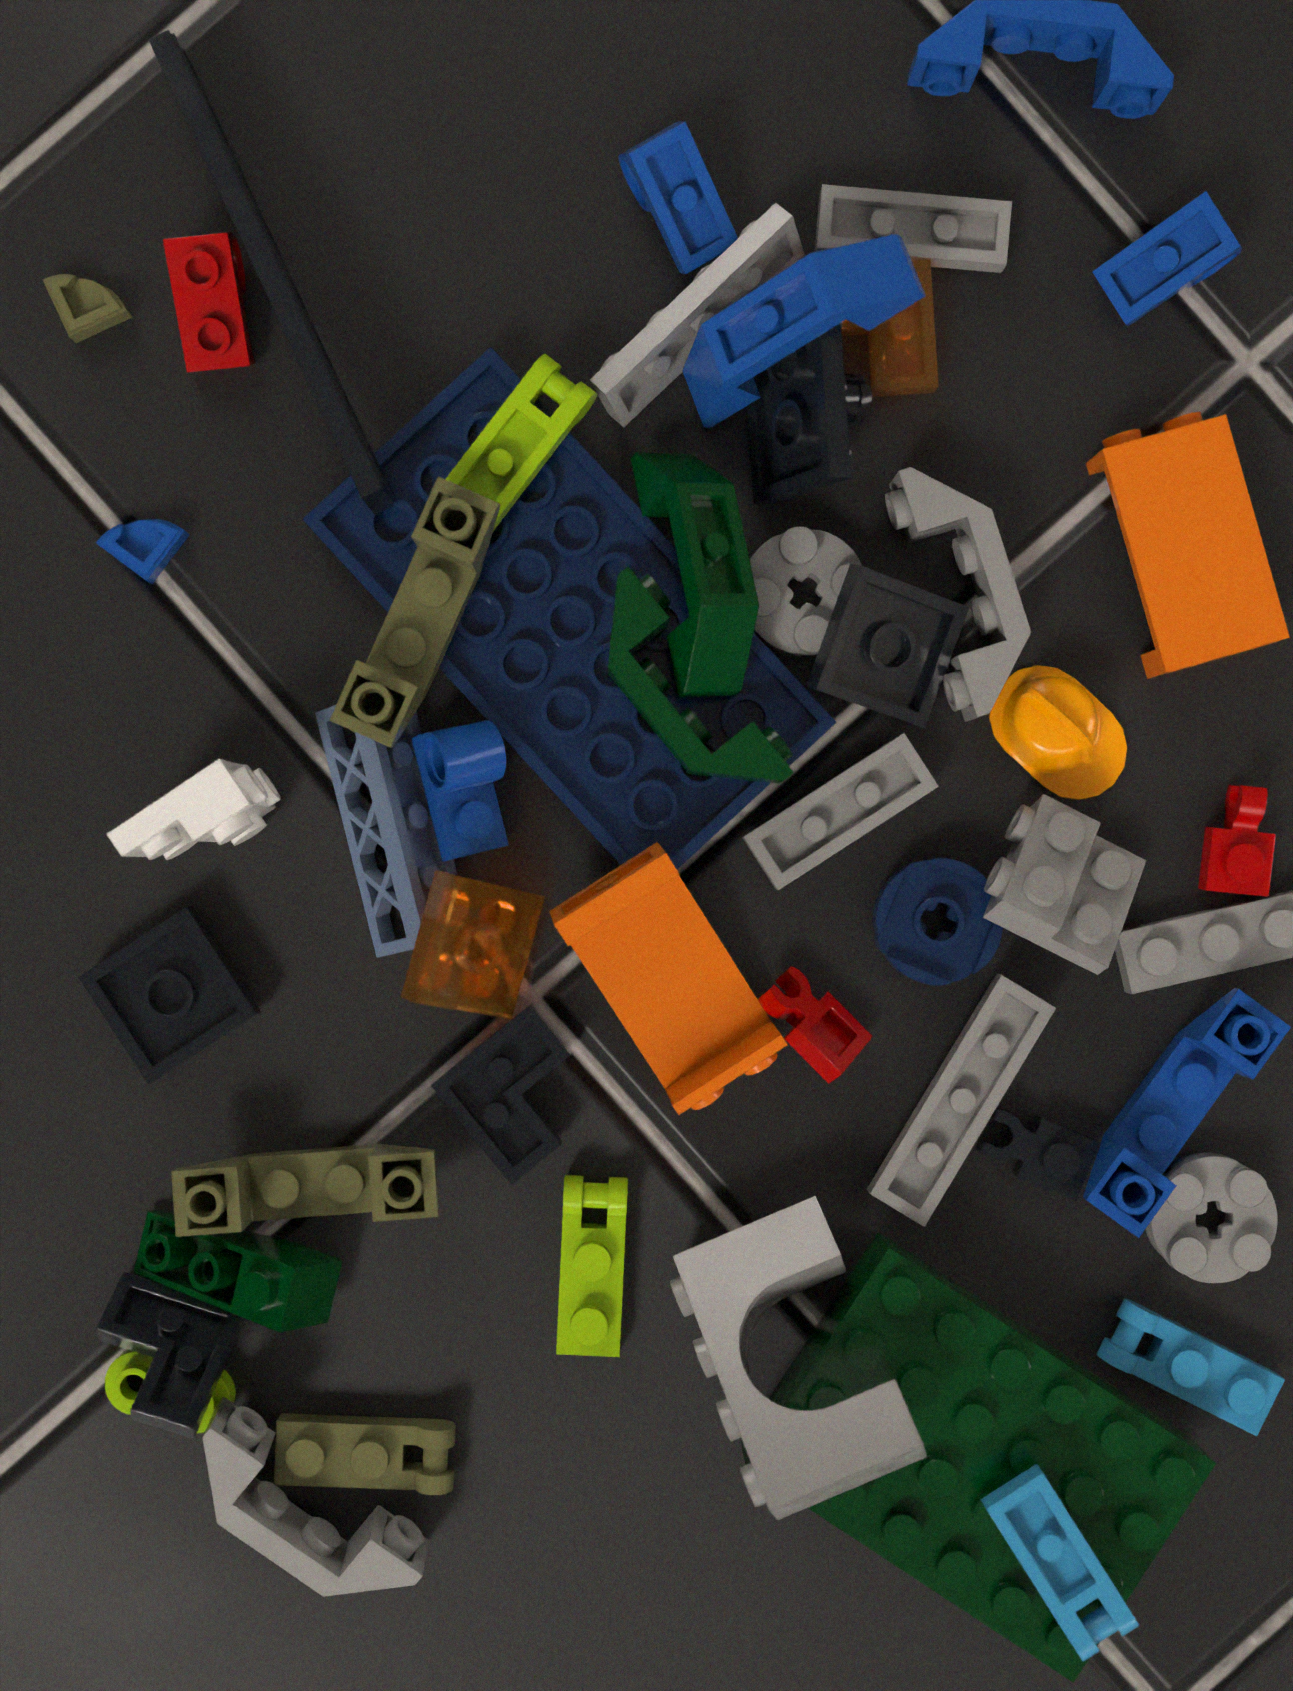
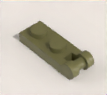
M281 1413L276 1421L274 1484L285 1486L416 1490L424 1495L447 1494L453 1490L454 1468L448 1465V1449L455 1445L456 1425L454 1422L445 1419ZM406 1445H417L423 1448V1462H406Z

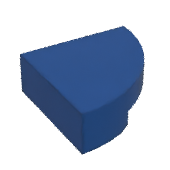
M147 519L114 526L104 533L96 544L144 580L153 584L190 534L171 522L161 519Z

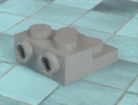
M1043 794L1031 807L1024 804L1021 805L1007 828L1005 838L1013 843L1007 858L1001 857L988 876L984 891L992 896L983 918L1098 975L1110 965L1147 860L1097 836L1100 822Z

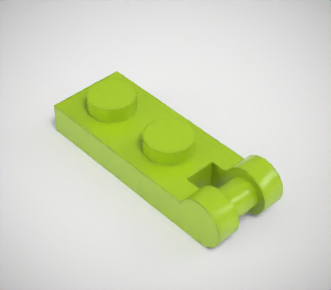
M543 354L537 359L446 478V480L500 504L493 531L574 425L586 415L598 394L582 381L575 385L560 373L562 366L547 354ZM544 394L559 404V407L551 417H548L534 406L538 398Z
M565 1175L557 1355L620 1357L628 1178L609 1177V1183L584 1182V1176ZM582 1209H608L607 1224L582 1223Z

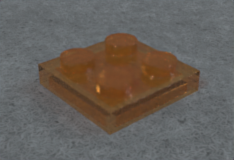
M435 869L401 997L417 1004L512 1019L545 896Z

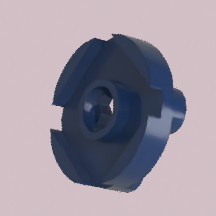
M932 858L906 864L885 882L877 896L873 910L876 946L894 969L904 976L924 984L941 986L963 980L970 974L974 975L990 962L998 949L1003 932V927L983 918L992 896L984 891L987 879L972 866L948 858ZM938 903H943L948 907L946 917L954 921L950 933L939 931L934 940L926 936L927 925L921 922V916L924 910L934 911Z

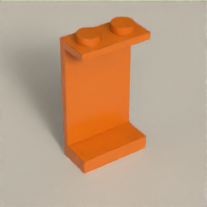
M1201 412L1188 413L1163 424L1164 432L1143 438L1140 429H1132L1104 439L1102 441L1104 449L1086 463L1089 475L1105 471L1154 643V650L1140 655L1147 679L1290 638L1226 414L1203 421Z
M656 842L549 912L553 924L567 946H572L665 1088L672 1106L680 1115L689 1108L699 1110L712 1104L722 1095L724 1086L742 1074L754 1075L765 1070L777 1059V1052L788 1044L760 1005L757 997L680 878L679 872L667 853Z

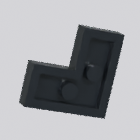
M532 1003L431 1085L511 1185L562 1144V1140L525 1096L524 1092L569 1057L571 1051Z
M123 1272L96 1327L97 1340L154 1357L130 1409L131 1419L194 1439L244 1318L155 1281Z

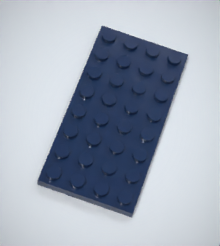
M491 347L374 453L395 497V501H393L395 506L374 515L361 498L350 475L303 518V521L387 612L390 610L418 547L411 536L438 476L444 479L447 478L521 381ZM539 399L535 402L534 406L548 417L553 415ZM569 432L493 531L480 577L439 668L487 720L496 725L501 736L620 865L658 842L667 853L675 868L678 869L771 783L688 774L608 675L617 577L621 571L629 567L638 579L646 573L649 574L660 586L671 603L664 609L670 618L668 627L632 656L638 663L648 657L661 671L671 686L663 695L679 714L688 707L702 722L712 737L704 744L711 754L753 721L760 731L771 726L779 734L793 753V757L786 761L790 766L837 722L755 633H753L742 690L738 694L702 697L678 696L667 635L689 617V611L676 548L648 517H642L641 509Z

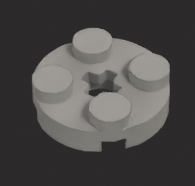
M793 527L785 533L767 540L750 559L759 601L754 633L767 647L787 656L816 655L819 652L849 565H861L855 552L838 537L822 530ZM809 577L818 584L815 593L821 598L820 603L816 607L810 603H805L798 609L790 603L794 592L787 585L792 579L803 582Z
M1211 1152L1186 1155L1169 1166L1171 1170L1163 1176L1177 1186L1146 1228L1150 1243L1163 1256L1166 1262L1178 1272L1193 1280L1204 1283L1233 1281L1243 1277L1249 1271H1258L1266 1266L1271 1258V1245L1274 1242L1277 1231V1208L1273 1195L1261 1174L1226 1155ZM1216 1201L1217 1209L1225 1212V1219L1222 1224L1218 1225L1217 1231L1209 1233L1206 1227L1196 1224V1215L1206 1213L1207 1202Z

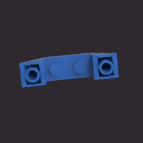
M974 0L918 45L907 80V86L923 87L925 92L935 96H952L959 92L969 93L981 66L983 45H990L995 51L1004 54H1019L1026 50L1054 53L1058 59L1070 62L1098 58L1092 108L1108 109L1117 117L1134 119L1146 116L1147 114H1155L1173 88L1174 74L1116 3L1091 0Z
M898 234L810 253L702 323L682 372L703 427L710 429L761 398L753 378L754 376L844 320H848L870 331L925 297V292L902 237Z
M1234 988L1179 1031L1104 1133L1083 1198L1139 1238L1177 1186L1162 1175L1233 1076L1238 1074L1254 1080L1291 1026L1243 991Z

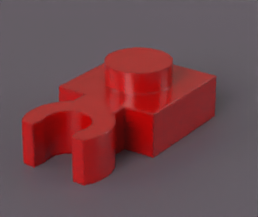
M790 966L775 980L779 987L786 992L787 996L776 985H773L760 996L758 1001L769 1015L777 1019L786 1020L793 1027L784 1039L829 1084L847 1069L873 1036L829 991L817 1000L811 994V986L805 975L797 968Z

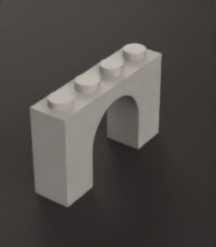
M816 1196L673 1256L680 1277L670 1280V1284L683 1316L687 1317L695 1314L703 1336L692 1340L706 1377L710 1378L718 1374L726 1399L716 1402V1406L730 1441L742 1438L751 1463L740 1467L755 1507L767 1503L769 1511L779 1520L927 1457L922 1440L895 1379L835 1405L812 1411L793 1410L780 1406L760 1393L752 1382L748 1365L749 1344L757 1323L766 1311L788 1296L847 1272Z

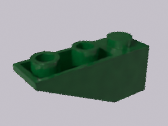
M151 1210L147 1211L133 1273L282 1333L329 1322L342 1260L293 1241L245 1230L234 1233L176 1237L174 1215Z

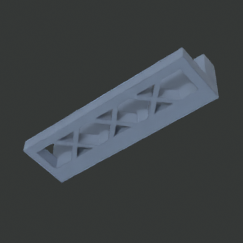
M336 705L316 712L315 715L376 957L379 958L422 948L472 934L454 859L442 862L411 741V738L422 734L417 712H415L393 748L355 732L357 740L353 751L347 747L342 726L329 721ZM362 781L369 787L372 799L369 813L362 807L359 796ZM377 843L385 851L388 863L385 874L377 867L374 855ZM392 905L400 911L406 938L395 939L389 915Z

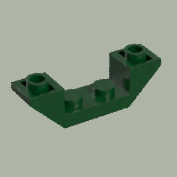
M636 452L631 457L642 517L670 518L689 611V617L667 635L678 696L736 695L742 690L759 610V601L734 484L693 454Z
M626 567L617 577L608 675L688 774L775 784L785 781L794 773L786 763V761L793 757V753L771 726L760 731L752 721L711 754L704 744L712 737L702 722L688 707L679 714L663 695L671 686L661 671L648 657L639 663L632 656L634 653L668 627L670 618L664 609L671 603L660 586L649 574L646 573L638 579L632 570Z

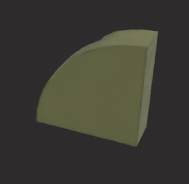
M60 274L43 279L67 334L75 343L133 318L122 300L111 289L96 281L76 277L71 274Z

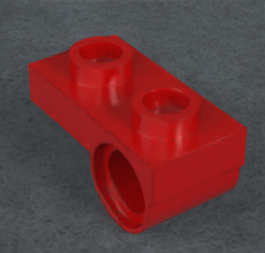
M232 232L163 239L187 373L253 365L254 359L243 300L246 289L245 271L236 236L232 235Z

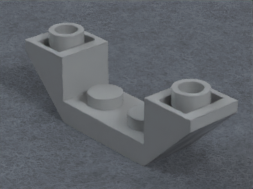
M912 467L900 470L889 484L891 492L885 494L886 509L892 526L895 530L903 528L908 544L956 529L958 537L952 540L955 561L962 575L970 574L977 598L972 599L971 606L977 628L983 636L989 634L992 645L958 655L951 659L948 665L949 674L944 675L943 678L945 694L952 710H961L964 721L967 722L991 712L1031 634V629L992 509Z
M222 1398L216 1406L203 1435L218 1525L323 1597L416 1585L423 1576L429 1540L422 1535L415 1523L404 1516H394L380 1505H377L349 1541H346L340 1537L336 1528L327 1520L320 1517H312L291 1503L278 1486L255 1478L265 1465L276 1433L267 1427L264 1419L254 1410L244 1406L238 1407L227 1398Z

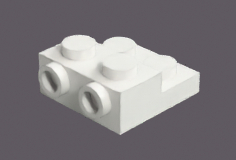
M218 759L107 835L122 857H147L149 860H153L161 855L166 860H170L191 848L198 841L217 842L219 845L231 841L236 846L266 827L267 824L262 817L276 808L274 804L281 800V797L274 784L262 769L257 768L252 771L246 764L242 765Z

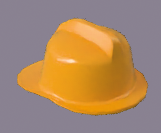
M1036 665L1017 670L1008 677L989 715L993 735L1005 752L1017 761L1043 787L1059 797L1082 800L1099 796L1114 785L1125 766L1127 744L1123 728L1112 712L1074 677L1058 668Z

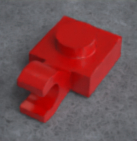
M1228 785L1225 799L1224 829L1205 827L1198 889L1269 897L1276 834L1257 832L1267 806V788Z

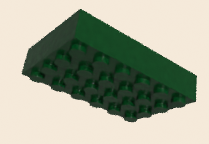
M878 1232L771 1394L769 1400L793 1410H819L895 1379L922 1440L927 1457L812 1505L808 1509L1074 1683L1089 1659L1084 1662L1081 1660L986 1510L981 1499L1037 1464L1126 1603L1216 1465V1462L1190 1436ZM741 1440L744 1462L747 1465L751 1461L743 1440ZM1097 1598L1076 1613L1082 1619L1102 1606V1603Z

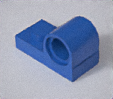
M685 121L674 123L619 154V164L630 190L645 211L652 213L679 273L687 274L721 255L738 239Z
M1205 191L1092 272L1125 325L1130 326L1185 287L1190 288L1220 270L1241 253L1242 247L1207 191Z
M489 720L426 732L411 738L442 862L508 846L509 843L493 782L500 780L504 776L506 770L505 746L496 725Z

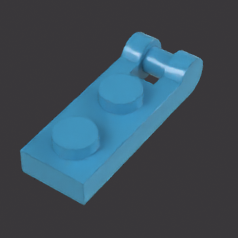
M1124 1298L1116 1313V1316L1121 1320L1112 1338L1104 1337L1096 1355L1115 1368L1133 1374L1258 1436L1285 1379L1276 1372L1128 1298ZM1144 1332L1154 1335L1145 1356L1136 1352Z
M1037 1464L981 1499L996 1526L1083 1662L1100 1652L1097 1644L1118 1630L1124 1636L1139 1626ZM1099 1598L1102 1606L1080 1619L1076 1612Z

